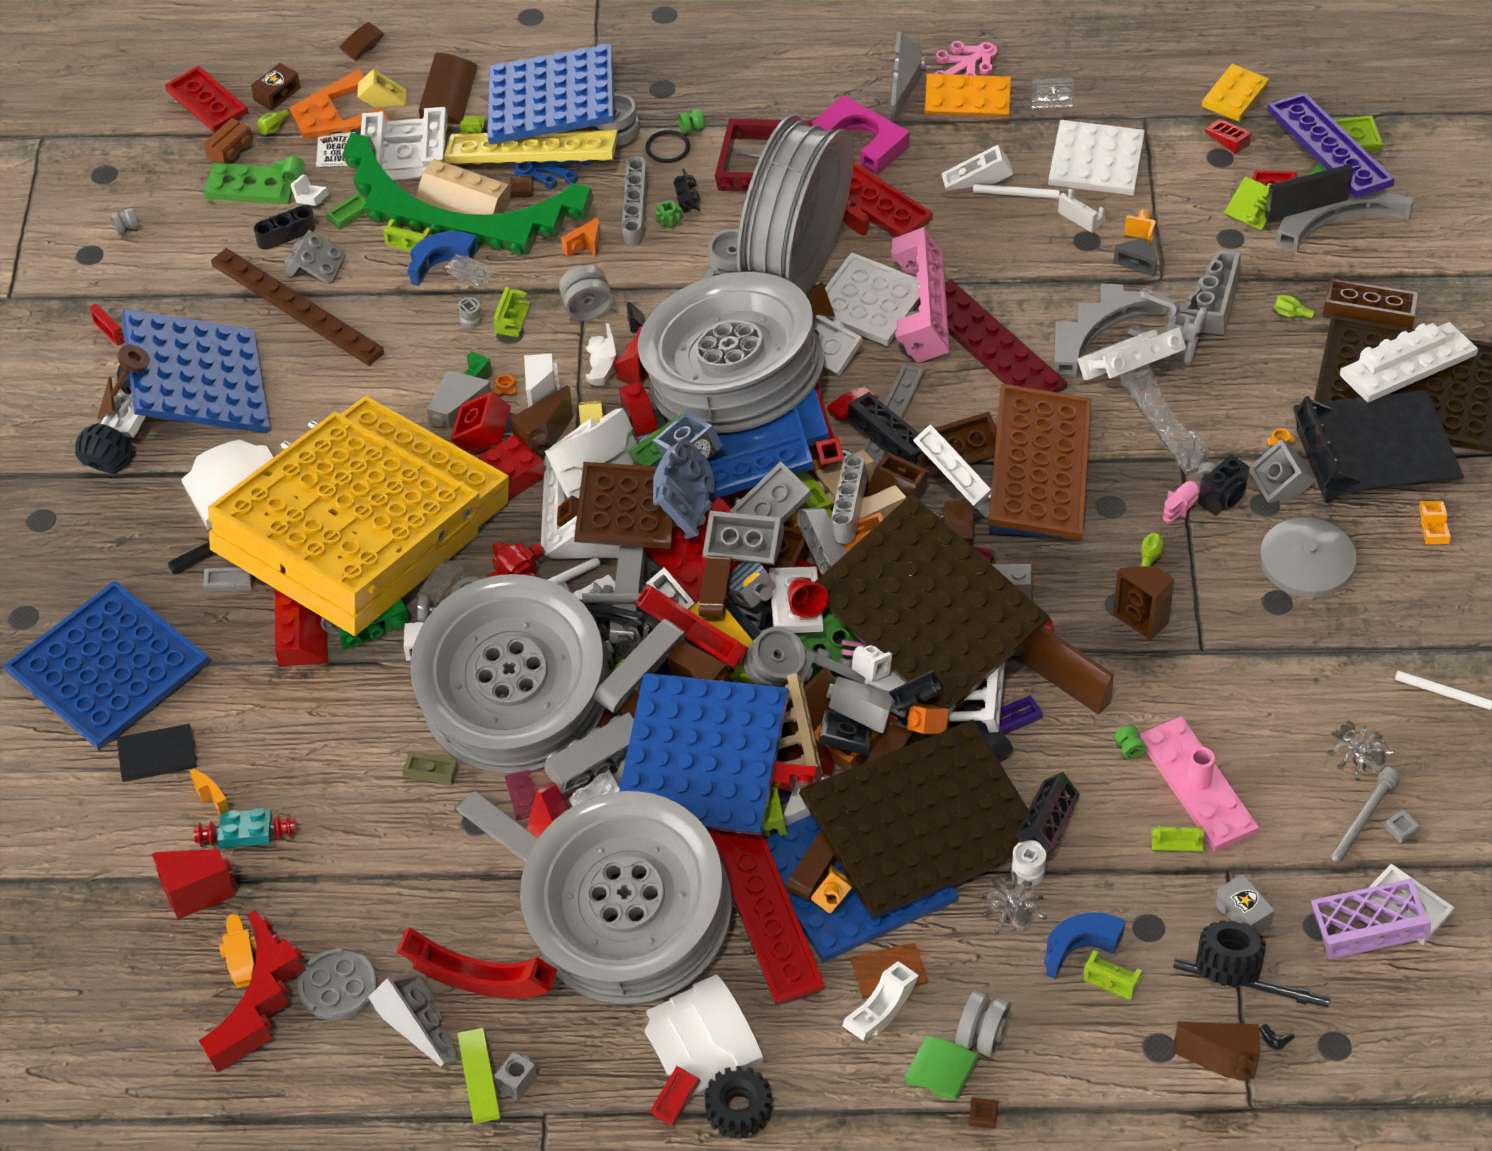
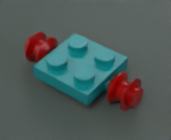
M255 808L250 811L239 812L232 810L221 813L219 828L212 821H210L208 827H203L201 822H199L198 827L194 828L195 843L200 844V847H203L204 842H210L214 846L218 841L219 849L270 844L271 833H274L279 840L285 834H288L289 838L292 839V835L297 833L296 819H291L290 814H288L287 819L283 820L277 815L272 823L271 809Z

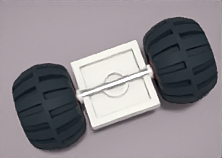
M119 365L117 370V381L124 370L121 365ZM129 373L120 388L125 394L118 393L114 400L115 412L105 416L101 424L96 423L86 427L77 437L75 454L83 465L110 474H116L130 464L132 444L127 437L134 438L146 416L134 414Z

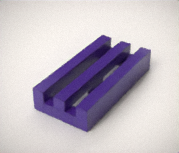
M1027 696L1001 707L1000 718L1009 714L1011 716L1000 720L999 730L1004 735L1042 719L1043 712L1032 696ZM1031 706V707H1029V708H1027V709H1025V710L1018 711V710L1023 709V708H1025V707Z

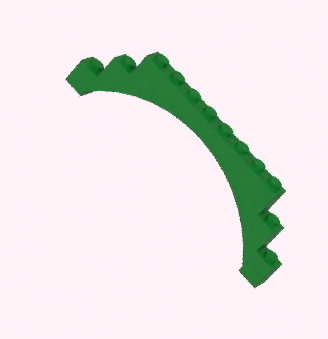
M350 133L342 153L346 164L351 168L357 169L353 182L358 192L368 195L364 209L371 220L389 222L390 219H396L394 225H398V227L402 225L414 231H425L426 228H432L431 234L448 231L465 232L476 235L477 245H487L495 250H508L516 255H529L537 233L544 237H558L565 216L574 220H586L594 200L591 187L570 183L569 188L554 197L516 211L487 215L452 212L429 205L397 185L377 161L373 153L375 146L371 137Z

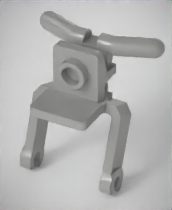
M1142 288L1139 296L1172 309L1165 332L1180 327L1183 340L1188 341L1183 362L1186 365H1190L1193 361L1198 342L1197 335L1201 332L1208 310L1205 307L1200 308L1197 316L1180 313V304L1177 301L1154 293L1150 289ZM1131 325L1128 329V333L1133 336L1148 332L1134 325Z

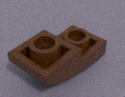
M367 22L353 32L339 48L353 60L357 61L368 47L372 50L385 34L372 23Z

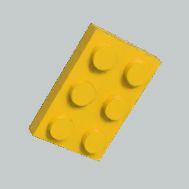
M1231 64L1202 100V107L1240 122L1268 86L1269 78Z

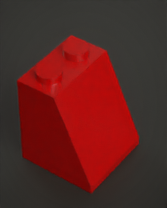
M218 849L152 853L160 882L178 920L235 896L233 886L236 885V881L231 872L233 871L227 857L222 858Z

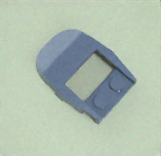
M681 440L666 451L656 469L653 480V504L655 506L659 504L685 532V539L698 536L699 532L696 528L704 524L706 520L705 512L711 509L712 502L708 499L709 494L714 492V474L708 460L696 446L687 440Z

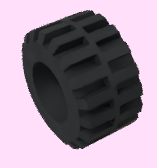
M1222 920L1219 923H1210V926L1203 928V932L1200 935L1196 956L1197 968L1199 971H1202L1204 977H1209L1210 981L1214 983L1218 982L1220 985H1230L1231 987H1237V985L1247 986L1248 983L1255 982L1256 978H1259L1261 974L1266 942L1263 940V936L1256 932V929L1248 927L1247 924L1231 920L1230 922Z

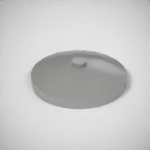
M1293 518L1277 524L1265 535L1261 544L1260 564L1266 577L1279 589L1300 597L1317 598L1331 595L1348 584L1355 571L1356 551L1350 538L1335 525L1316 518Z

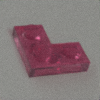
M529 770L505 775V782L516 821L530 818L535 795L540 788L534 789Z

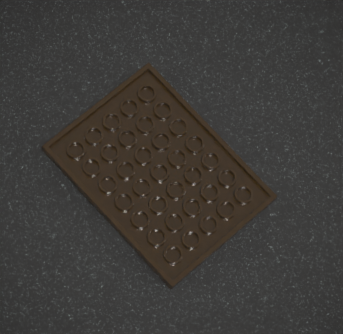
M1332 315L1314 401L1328 402L1362 398L1340 376L1341 368L1359 361L1360 354L1366 347L1376 348L1385 339L1392 341L1404 331L1410 333L1415 331V329ZM1468 339L1478 348L1476 356L1389 393L1398 394L1427 390L1450 445L1492 453V343Z
M913 494L909 495L815 581L823 585L828 591L829 600L825 609L865 646L872 645L883 653H892L890 669L905 683L934 670L944 687L939 692L940 695L925 701L932 706L949 709L948 714L1050 620V616Z
M974 720L803 787L799 791V795L872 920L1011 862L1014 847L1020 842L1015 834L1028 811L1026 804ZM1035 836L1028 839L1039 842Z

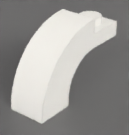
M897 961L883 972L878 986L869 999L845 1018L843 1027L863 1041L871 1034L876 1037L901 1010L911 994L919 975Z

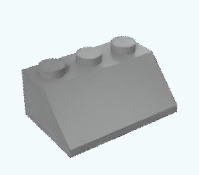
M710 511L703 558H707V555L732 557L734 561L775 564L781 551L784 533L781 517Z

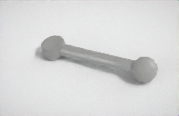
M738 147L732 150L734 155L741 154L754 158H760L761 156L760 154L740 150Z

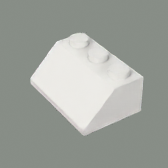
M552 354L524 356L528 407L560 389L559 378H554V376H558L557 363H553Z

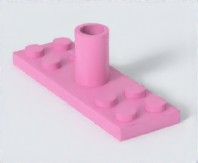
M1182 716L1140 733L1139 738L1143 739L1147 746L1146 752L1196 826H1199V829H1204V837L1214 852L1258 833L1259 826L1214 763L1215 756L1213 752L1202 746Z

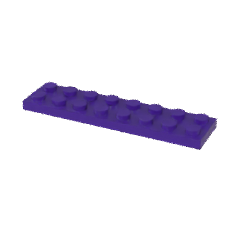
M1306 93L1268 104V112L1327 170L1351 164L1354 170L1350 193L1355 198L1394 186V178Z

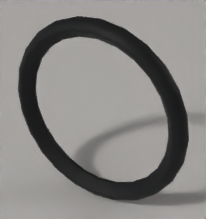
M675 130L656 132L646 142L647 154L652 159L663 163L679 161L690 150L689 139L681 132ZM674 134L685 141L686 148L681 155L675 158L664 159L655 156L651 152L650 144L657 136Z

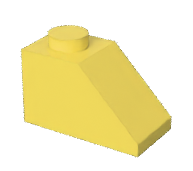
M373 69L358 83V98L373 107L404 106L406 104V89Z
M601 400L579 402L580 425L590 418L600 423L599 419L603 417Z

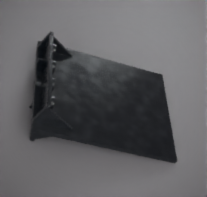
M1427 390L1384 395L1368 403L1363 398L1316 402L1311 400L1309 396H1305L1301 404L1295 405L1293 408L1298 435L1313 473L1317 478V483L1325 503H1329L1330 500L1345 493L1461 480L1464 478Z

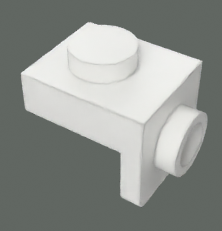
M301 175L291 184L296 202L300 204L316 206L329 195L327 187L310 185L307 175Z

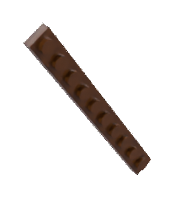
M225 248L211 259L214 268L366 365L370 366L384 354V347L228 248Z

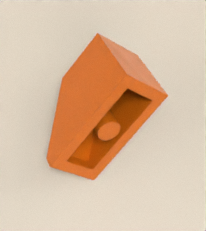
M918 702L919 704L909 708L907 730L923 734H940L947 729L949 709Z

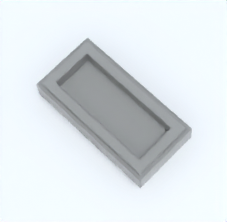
M240 567L204 569V592L252 590L253 575Z

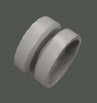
M614 94V122L593 126V129L618 130L616 146L627 144L634 140L640 132V123L634 100L628 95Z
M739 229L720 231L710 240L709 267L710 269H715L716 275L738 272L737 240Z
M582 265L567 271L561 277L559 292L570 318L587 322L596 320L610 310L613 304V296L606 276L600 268L594 265Z
M771 627L763 630L747 647L749 649L743 658V667L748 678L756 685L782 687L788 682V675L798 673L803 667L805 648L800 638L792 631L783 627Z
M974 990L966 1003L959 1022L955 1040L956 1045L970 1049L977 1042L978 1053L993 1057L1006 1030L1011 1002L996 998L990 1004L989 994Z

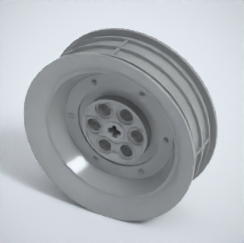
M795 115L785 117L777 125L761 153L746 195L737 240L738 272H761L782 277L798 286L805 295L813 288L830 257L848 201L854 163V146L849 131L844 129L825 131L824 128L818 125L809 127L806 122Z
M733 272L712 276L692 283L669 296L655 308L645 321L638 338L640 361L649 374L652 398L660 413L671 421L679 414L687 411L711 424L716 433L737 432L754 428L792 410L815 387L824 365L823 349L820 340L814 333L812 326L813 312L807 296L794 283L768 273Z
M508 574L488 577L470 583L449 595L431 612L415 640L411 656V680L426 723L432 735L445 751L455 759L475 769L496 774H522L545 768L546 759L551 753L564 750L575 739L581 740L588 736L598 726L606 707L594 700L595 692L610 676L597 624L585 605L575 595L549 580L529 575ZM517 650H523L520 654H513ZM493 657H499L495 661H490V659ZM534 665H539L537 669H530ZM486 678H492V680L487 683L482 682ZM526 687H533L530 691H523ZM508 693L507 697L499 698L501 694Z
M639 791L612 792L587 799L568 809L556 818L536 841L527 858L521 880L520 900L523 917L529 933L539 947L546 963L558 969L556 976L568 987L581 995L604 1003L630 1005L651 1002L671 995L687 986L715 958L724 942L731 920L732 895L730 883L711 835L698 818L686 808L670 799L652 793ZM646 873L644 878L635 879L638 874ZM614 874H621L617 879H610ZM658 894L655 899L647 900L649 895ZM606 895L603 900L596 901L598 896ZM637 915H644L640 921H633ZM610 916H618L617 919L612 922L607 921Z

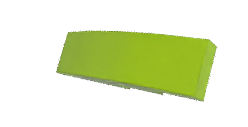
M479 1028L459 1032L457 1035L473 1124L500 1119L484 1030Z

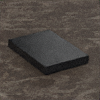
M190 723L116 738L123 782L197 768Z

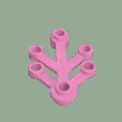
M954 41L951 51L956 55H949L945 50H940L936 53L937 63L958 64L946 71L939 70L935 74L956 75L967 68L965 75H976L975 63L982 60L979 73L982 76H989L992 73L990 61L996 56L997 47L989 42L981 43L978 46H964L963 42ZM962 53L972 54L971 56H960Z

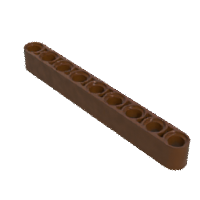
M891 722L865 762L912 744L915 732ZM819 831L792 873L786 888L787 891L808 901H812L811 896L829 875L830 866H835L838 861L821 831Z

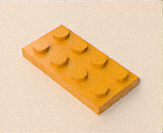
M927 74L925 115L1009 118L1011 77Z

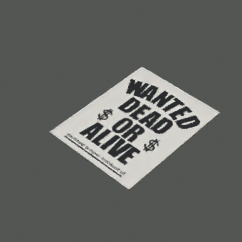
M331 133L330 136L318 137L316 167L348 166L342 153L350 133Z

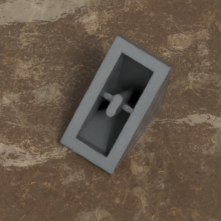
M1141 238L1116 245L1113 263L1154 277L1156 274L1157 257L1147 239Z

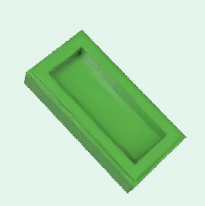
M360 192L327 212L326 219L339 230L366 214L364 205L367 198Z

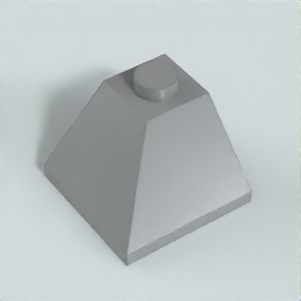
M1283 439L1279 440L1252 464L1249 469L1268 503L1301 495L1317 481L1308 463Z

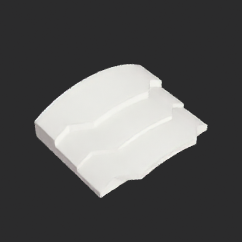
M445 107L424 108V119L386 121L383 112L362 113L361 135L371 137L375 146L373 153L377 161L394 182L421 179L424 170L433 159L443 162L448 114Z
M623 408L615 409L600 418L598 425L576 438L561 441L545 451L567 499L572 495L579 499L583 462L636 465L628 451L636 446L637 443L631 432L633 428Z
M235 440L216 446L196 457L192 470L181 480L207 529L212 528V522L208 518V506L273 458L267 446H255L242 440Z
M717 974L693 984L692 989L671 997L669 1001L646 1010L650 1020L645 1028V1034L654 1047L667 1075L671 1076L675 1067L679 1066L701 1079L692 1096L705 1091L708 1088L710 1079L715 1081V1074L719 1071L722 1075L725 1074V1068L730 1067L731 1071H736V1066H742V1071H746L747 1067L755 1069L763 1065L762 1053L740 1007Z

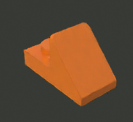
M595 218L561 237L563 253L567 257L581 251L585 247L594 256L597 255L601 236L599 219Z

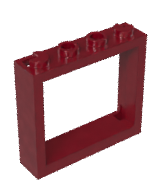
M729 118L715 172L718 190L748 192L753 172H727L735 139L768 140L782 120ZM802 120L809 125V127L813 126L812 121Z

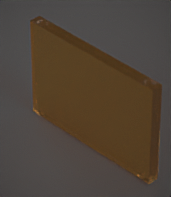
M915 942L850 957L863 999L872 995L880 982L883 972L897 961L919 975L915 986L928 984V978Z

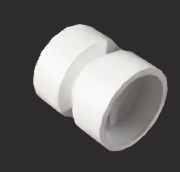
M1026 840L1019 842L1014 847L1011 873L1014 881L1021 886L1034 887L1040 884L1044 878L1046 851L1039 842Z

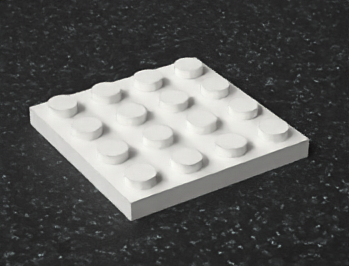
M1060 120L1048 185L1134 196L1145 130Z
M851 252L825 287L835 317L826 316V318L831 321L836 319L845 326L844 328L888 346L895 337L897 320L905 318V315L913 311L918 305V300L920 299L918 288H920V283L914 276Z

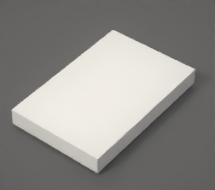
M1390 864L1369 888L1411 879V877L1393 864ZM1412 878L1424 912L1428 914L1431 922V937L1453 914L1455 907ZM1408 888L1398 890L1395 895L1407 900L1410 891ZM1374 895L1370 901L1382 905L1386 898L1381 895ZM1391 900L1386 908L1398 913L1402 905ZM1407 908L1403 913V916L1407 918L1419 916L1418 912ZM1383 913L1381 914L1389 922H1392L1394 919ZM1425 938V939H1421V940H1416V941H1418L1420 944L1424 945V944L1428 941L1429 938Z

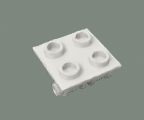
M608 770L597 775L584 788L576 790L569 800L572 806H575L587 799L602 794L619 792L620 788L611 771Z

